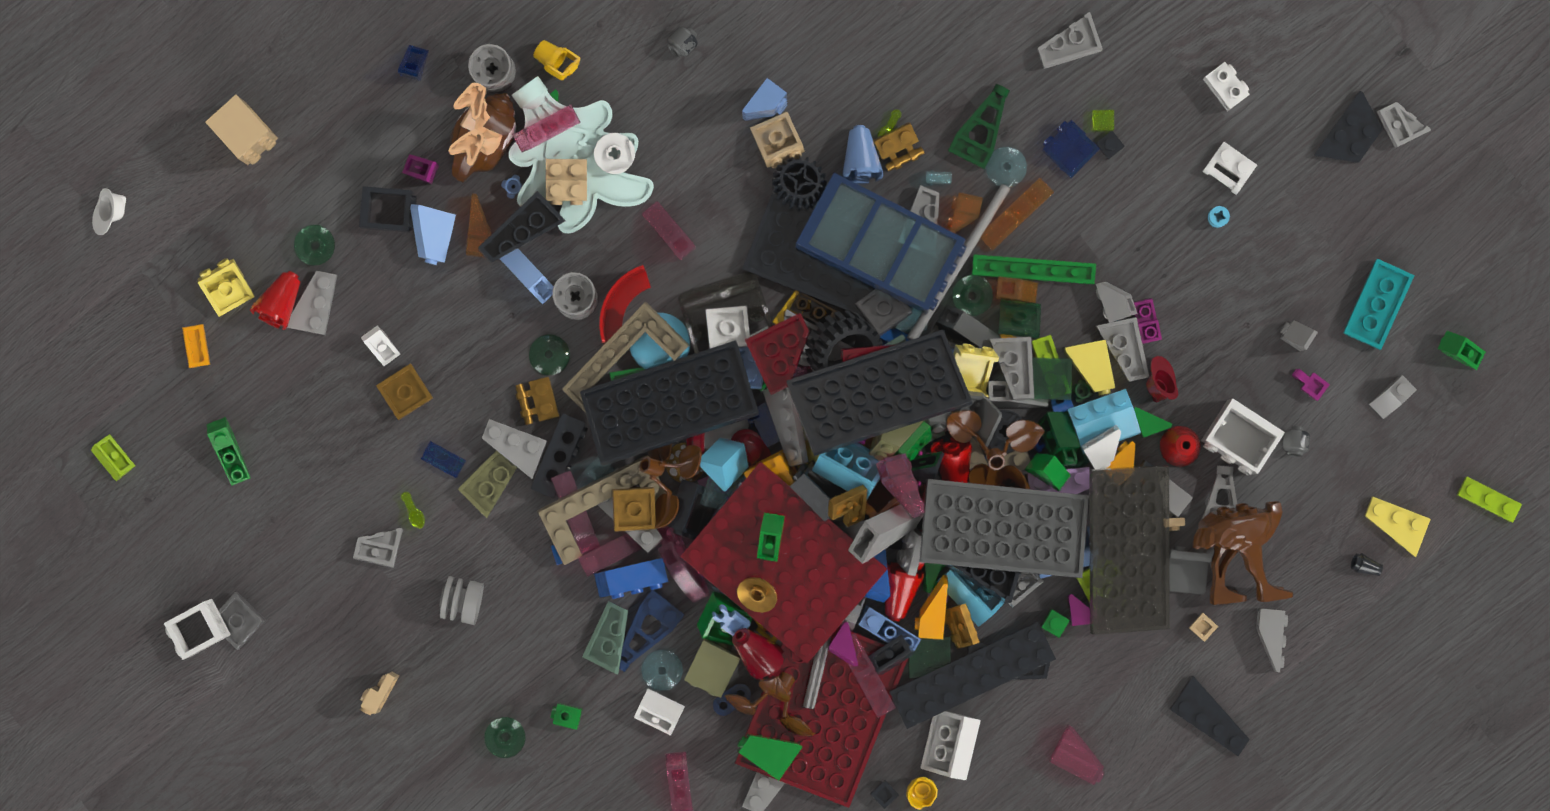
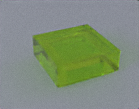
M1093 110V131H1114V110Z

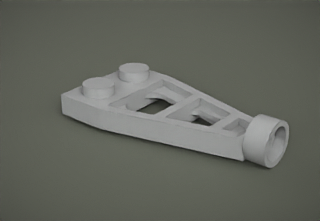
M1217 466L1216 479L1202 519L1210 512H1215L1219 507H1229V509L1236 507L1237 499L1233 481V467ZM1221 474H1226L1228 477L1222 478ZM1219 489H1227L1229 491L1228 505H1218L1216 503Z

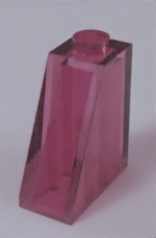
M1067 725L1049 761L1093 785L1096 782L1099 783L1105 773L1102 771L1103 765L1072 726Z

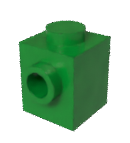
M558 703L557 707L553 706L550 718L554 719L553 724L577 730L583 708Z

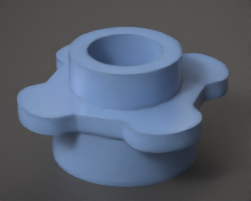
M513 175L512 178L504 180L501 184L502 188L507 191V197L510 199L515 198V195L519 194L523 186L518 175Z

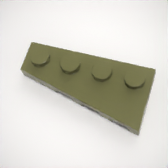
M496 450L458 490L488 518L518 467Z

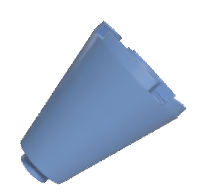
M864 125L854 126L849 131L842 177L856 184L869 183V179L875 178L876 182L883 178V170L871 132Z

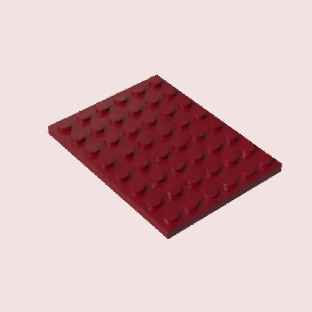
M761 461L680 556L807 664L888 569L875 557L862 564L848 551L854 540L830 519L824 521L790 485ZM764 512L785 516L777 562L757 558ZM755 577L770 583L777 593L775 607L763 613L754 612L746 608L740 602L737 594L739 584L744 579Z
M838 627L836 631L832 634L830 644L834 640L835 636L837 635L841 627ZM851 632L858 666H852L829 652L828 649L815 708L809 709L805 708L803 703L814 657L807 664L781 643L780 647L784 651V653L782 652L783 664L773 676H768V679L779 676L781 672L788 673L794 677L795 682L790 689L792 694L790 695L787 714L804 721L815 735L800 736L788 731L780 723V718L783 717L785 702L780 701L774 696L767 695L756 706V713L751 719L745 737L749 733L799 743L802 749L779 781L849 808L892 701L889 691L897 688L908 659L883 675L877 674L868 656L883 647L884 644ZM740 753L737 754L735 764L775 779Z

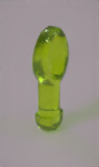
M894 109L891 112L892 115L886 126L879 130L877 138L894 129L902 115L899 109Z
M403 492L401 499L405 502L409 511L408 518L410 523L415 528L422 529L425 524V517L422 511L416 508L411 498L412 495L409 492Z

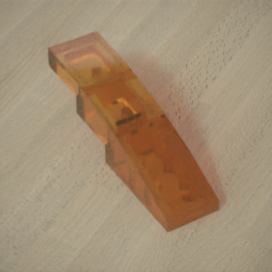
M1040 177L985 229L981 239L993 251L1042 205L1054 191Z

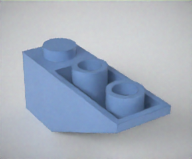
M867 605L856 622L887 643L903 635L914 651L921 641L920 638Z

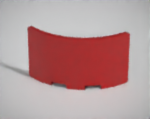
M644 265L627 272L608 292L600 313L599 327L603 344L622 327L625 311L632 300L640 293L651 288Z

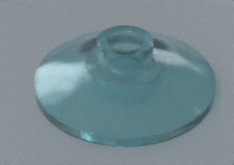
M1001 147L993 151L986 165V171L994 184L1013 187L1019 184L1025 177L1027 163L1023 154L1017 149ZM1004 163H1009L1011 169L1005 170L1003 167Z
M668 650L652 652L646 657L642 665L644 681L651 688L659 691H666L675 687L683 674L680 659ZM659 667H664L666 673L663 675L659 674Z

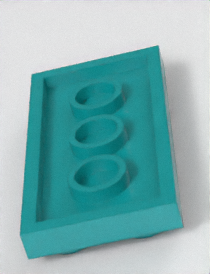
M1376 259L1343 334L1381 350L1415 275L1380 259Z

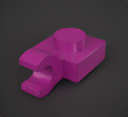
M1296 369L1291 375L1303 383L1300 389L1315 401L1320 399L1330 385L1314 372L1308 376L1302 370Z

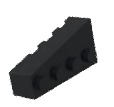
M536 191L477 249L492 263L566 220Z
M945 565L1004 603L1012 602L1020 572Z

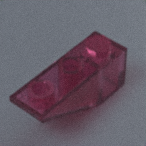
M569 105L512 135L523 153L581 122L572 105Z
M658 201L642 213L644 218L680 261L696 249L693 242Z
M906 453L887 457L876 463L882 484L913 518L925 513L924 502L920 498L918 484L914 479L911 470L912 465Z

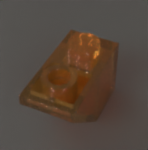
M960 192L957 197L953 196L951 209H954L953 217L949 216L947 229L957 233L979 218L983 197Z
M998 277L995 299L1036 303L1038 283L1016 278Z

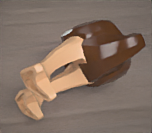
M471 83L453 105L454 109L468 107L458 118L450 137V148L448 150L449 154L454 156L452 176L462 183L473 172H487L494 169L516 137L515 111L508 93L488 96L485 100L486 87L478 83Z

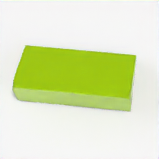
M110 434L96 443L91 449L92 453L115 481H118L135 467L134 463Z

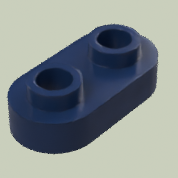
M738 683L725 691L721 698L717 697L714 700L713 708L715 712L721 716H726L736 710L724 696L727 694L736 695L737 691L742 690L745 694L744 697L749 700L751 696L749 687L743 683ZM726 702L727 708L721 709L719 704Z

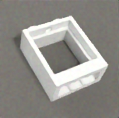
M212 599L204 601L164 623L166 634L174 642L175 651L182 660L231 635ZM201 611L214 637L190 650L176 623Z

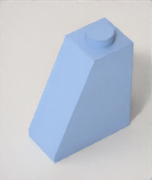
M411 204L410 210L418 257L424 258L425 263L437 265V262L445 263L456 215Z
M518 248L500 258L542 304L553 295L554 286Z

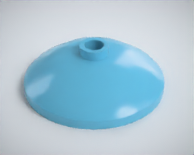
M658 313L690 345V336L685 325L678 318L670 314ZM646 332L630 348L633 359L645 370L674 361ZM690 346L677 359L688 356Z

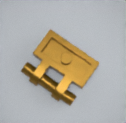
M910 122L873 140L881 159L883 160L887 157L891 159V162L885 164L888 172L893 169L898 170L902 168L901 165L911 160L913 162L919 156L925 154L922 147L915 150L912 147L919 140ZM906 148L908 153L897 158L895 153Z
M549 377L530 381L531 390L525 391L523 384L515 385L517 391L515 395L516 399L520 402L522 410L520 414L521 418H524L525 425L533 423L531 415L535 414L538 415L539 422L559 417ZM533 396L536 407L532 409L529 408L527 398Z
M966 603L948 608L945 611V623L949 626L952 634L950 638L955 643L957 649L979 643L977 631L974 628Z

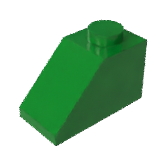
M1446 331L1438 347L1447 356L1475 370L1478 369L1486 353L1468 338L1450 331Z
M764 512L758 545V559L778 561L785 516Z

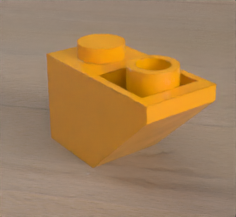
M1133 441L1129 443L1123 442L1117 448L1119 452L1115 454L1114 460L1110 462L1111 465L1102 470L1116 487L1133 474L1135 443Z

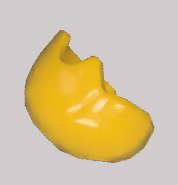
M918 777L913 779L907 786L906 796L912 807L921 810V808L930 807L937 798L938 789L934 781L926 777Z

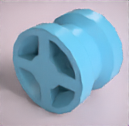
M1217 206L1210 210L1207 219L1211 226L1219 228L1228 223L1230 214L1225 207Z

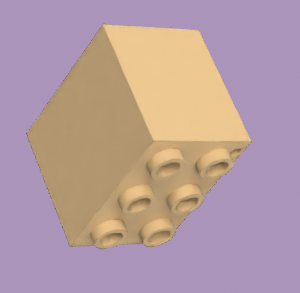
M237 95L233 96L205 122L233 154L247 165L250 163L252 165L261 158L260 154L265 150H271L276 145L275 141L278 139L251 107Z

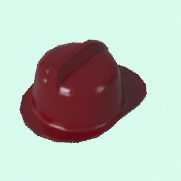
M1156 356L1152 359L1151 376L1146 383L1147 390L1156 403L1167 398L1174 400L1179 394L1173 367L1162 356Z
M742 429L733 434L732 441L744 443L749 467L771 456L770 450L757 432L750 429Z

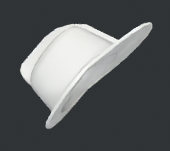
M107 188L102 189L92 217L93 229L96 234L104 235L112 222L118 221L123 217L126 203L125 196L111 193Z

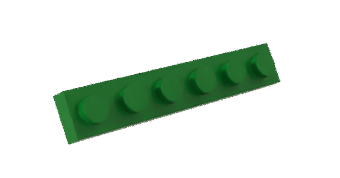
M973 255V276L1095 284L1096 264Z

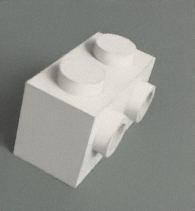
M1224 62L1205 76L1203 80L1228 112L1250 94L1248 93L1249 88L1243 80L1239 81L1235 76L1237 72L1231 64L1227 65Z
M647 689L634 718L671 735L685 706Z

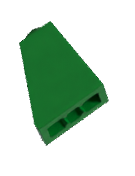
M749 733L746 737L743 735L736 745L738 746V753L778 781L802 749V746L797 742Z

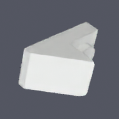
M378 325L361 337L383 366L400 355L394 344Z

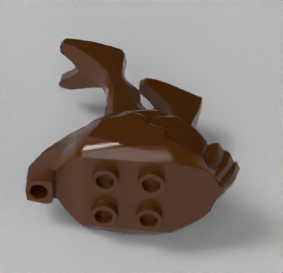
M1279 501L1266 502L1264 509L1248 506L1247 503L1236 504L1235 508L1230 509L1229 507H1219L1217 511L1210 512L1199 521L1198 529L1193 538V548L1209 549L1214 545V554L1211 561L1213 572L1210 590L1211 604L1218 605L1247 601V595L1238 593L1237 590L1227 589L1225 586L1226 569L1238 552L1243 557L1245 568L1255 579L1257 601L1270 602L1293 597L1292 591L1268 583L1263 567L1262 545L1273 536L1283 513Z

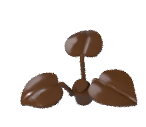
M962 410L951 413L947 417L948 431L956 441L967 443L974 436L986 453L988 464H977L969 472V482L972 484L999 486L1003 480L1002 468L1005 465L1004 456L1007 455L1006 451L1009 443L1015 451L1027 452L1038 443L1040 437L1045 432L1040 425L1033 421L1017 420L1006 428V434L1009 439L1006 440L1003 450L1001 451L998 448L989 450L976 433L982 425L981 418L976 412Z
M672 444L648 451L649 457H644L641 460L640 471L649 474V479L654 480L666 491V493L660 495L655 504L656 522L654 528H662L670 524L676 517L679 509L678 497L672 495V492L656 477L663 474L665 467L680 468L681 477L685 479L692 478L697 473L701 463L702 450L700 447L695 445L685 447L679 454V464L666 463L672 453Z
M781 672L779 676L760 680L759 686L765 693L754 703H750L747 698L739 695L727 694L724 696L736 710L746 715H754L756 713L754 708L767 695L774 696L780 701L785 702L783 717L780 718V723L788 731L800 736L815 735L804 721L787 714L788 703L792 694L790 689L795 682L794 677L788 673Z

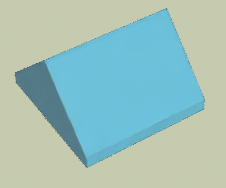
M719 438L702 455L700 467L724 492L749 466L744 443Z

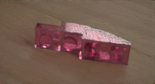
M668 526L657 528L663 538L661 540L662 547L658 548L659 553L680 589L693 603L710 595L703 576L680 557L686 550L681 535L672 533L673 528Z

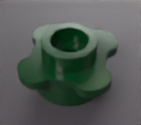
M1084 379L1078 380L1076 385L1069 387L1070 394H1073L1076 403L1080 404L1085 398L1092 396V390Z

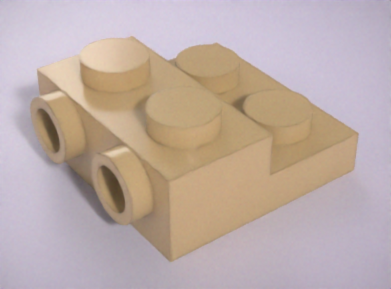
M788 112L750 127L767 168L771 166L776 168L777 165H782L784 159L787 160L793 157L796 160L799 155L802 156V153L805 152Z
M546 159V200L550 201V205H562V201H570V205H583V201H587V159Z
M394 672L385 674L377 685L380 688L374 686L370 689L368 688V690L366 689L360 699L363 701L360 710L368 715L379 713L399 675Z

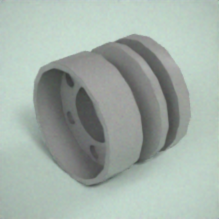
M482 45L474 50L469 58L468 68L470 75L476 83L486 87L488 92L503 91L515 79V64L507 52L498 45ZM493 66H495V67L498 69V70L494 71V74H492V73L489 71V70H493Z
M571 272L565 274L556 281L553 287L552 297L556 307L565 317L580 320L588 317L594 312L598 304V294L594 284L587 276L581 273ZM579 294L581 299L573 302L572 295L577 296Z
M449 576L440 598V618L446 619L450 610V620H454L457 613L460 612L462 623L475 625L481 606L484 583L470 581L467 588L464 589L463 579L459 578L455 587V577Z

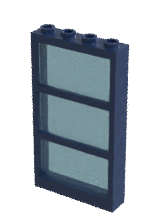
M833 173L796 242L798 250L925 314H928L930 310L934 311L939 301L936 297L939 292L943 293L946 289L948 282L945 280L949 274L953 275L958 265L955 261L958 256L962 258L967 246L964 245L965 238L836 173Z

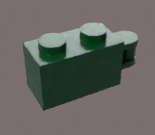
M1068 411L1047 412L1039 420L1038 425L1045 431L1042 437L1049 455H1055L1063 466L1076 465V451L1080 448V444Z

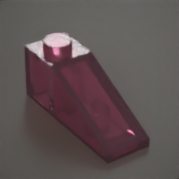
M627 533L583 555L578 560L588 577L639 551L642 547Z
M686 752L666 754V769L672 811H693Z

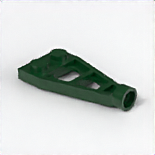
M995 84L992 93L957 132L948 152L985 169L994 151L1005 99L1010 90ZM988 106L996 109V116L991 124L981 119L982 113ZM978 124L988 129L987 141L984 144L969 138V132Z

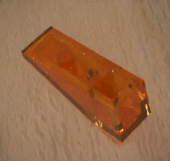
M472 194L466 255L485 258L478 251L477 247L492 232L478 195Z

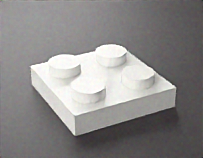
M747 306L706 309L709 349L735 340L739 348L748 347L745 339L750 337Z

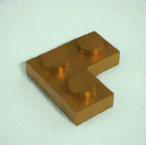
M860 485L829 500L828 516L834 520L844 515L843 523L847 527L864 520L868 489L864 485Z

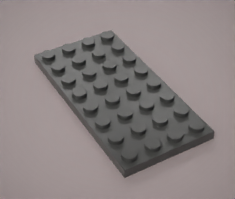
M926 479L919 562L1082 578L1089 495Z

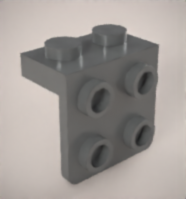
M969 391L972 405L954 410L953 413L962 410L976 412L982 422L980 430L976 433L986 447H988L1000 423L1002 413L983 393Z
M1174 546V550H1168L1165 589L1173 592L1204 594L1207 585L1208 564L1212 561V554H1207V549H1195V552H1186L1187 547Z

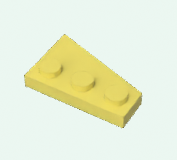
M1371 497L1365 513V517L1383 532L1392 537L1394 541L1404 547L1411 555L1417 556L1430 518L1375 497Z

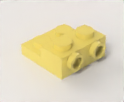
M228 258L223 259L217 264L218 267L211 271L208 268L199 274L198 284L219 317L255 297L234 259L230 261Z

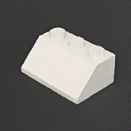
M948 711L934 716L930 726L921 769L950 778L966 780L981 720Z

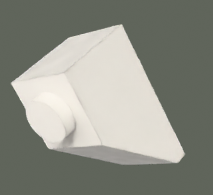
M1117 425L1081 446L1096 471L1109 467L1111 465L1110 462L1115 458L1121 435Z

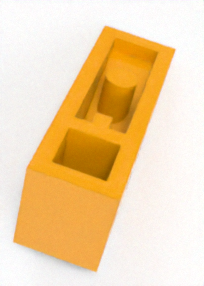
M947 575L941 577L921 607L919 618H915L914 630H918V638L943 639L948 588Z

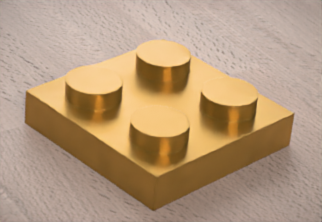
M411 363L376 385L398 420L433 399Z
M654 487L612 489L614 531L656 529L654 528L656 522Z

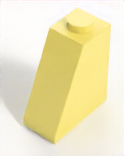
M1106 340L1064 348V353L1093 393L1098 392L1099 396L1111 393L1110 389H1114L1115 384Z

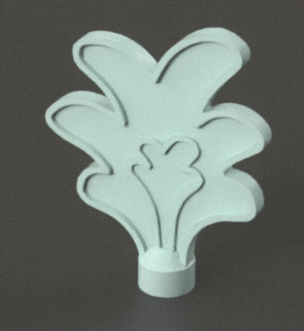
M538 76L512 94V97L524 111L525 126L521 136L509 150V159L520 167H528L533 164L530 176L519 191L517 197L518 205H523L536 191L546 199V159H587V201H583V205H570V201H563L559 214L566 221L558 225L559 230L563 233H573L585 226L595 212L598 198L609 204L625 207L639 205L651 196L654 185L649 178L625 172L610 174L603 171L595 161L594 149L597 141L604 135L609 134L603 131L612 119V109L609 103L600 100L579 108L562 105L551 97L547 91L548 89ZM619 133L625 135L632 142L636 153L639 142L637 136L633 133ZM613 147L611 148L612 151L609 152L608 155L613 156V159H617V155L620 154V150H616V148Z

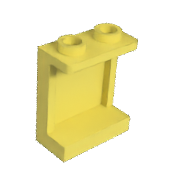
M963 344V346L955 345L953 355L968 391L981 392L989 398L986 389L993 363L999 360L998 355L990 347L975 348L970 344Z

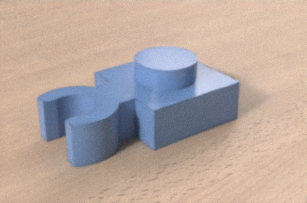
M721 604L719 606L720 611L723 612L722 614L712 613L713 619L721 622V628L732 636L739 629L750 626V621L735 610L729 613L725 605Z

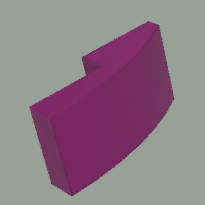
M1147 298L1134 301L1138 313L1134 316L1137 318L1142 344L1162 340L1153 299Z

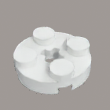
M609 133L597 141L594 149V158L597 165L603 171L610 174H620L632 165L635 158V149L632 142L625 135ZM615 147L616 150H620V154L617 155V159H613V156L608 155V153L612 151L611 148Z

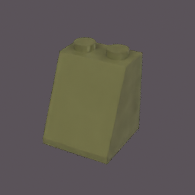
M924 421L873 437L869 455L874 456L879 461H889Z
M704 639L684 680L693 687H699L707 691L711 696L721 698L741 657L735 646Z

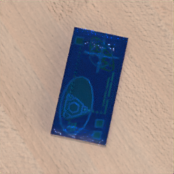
M432 441L429 442L420 458L455 478L458 477L467 461Z

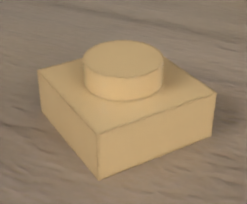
M1185 518L1162 519V527H1167L1168 531L1180 530V526H1185Z
M1201 613L1188 628L1205 642L1218 626L1204 613Z

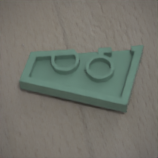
M608 601L582 656L583 658L615 674L619 673L628 610Z

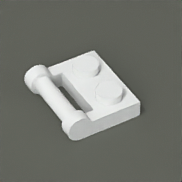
M1223 142L1203 172L1215 177L1232 189V193L1237 195L1257 164ZM1218 163L1239 178L1238 182H1234L1214 167L1215 164Z

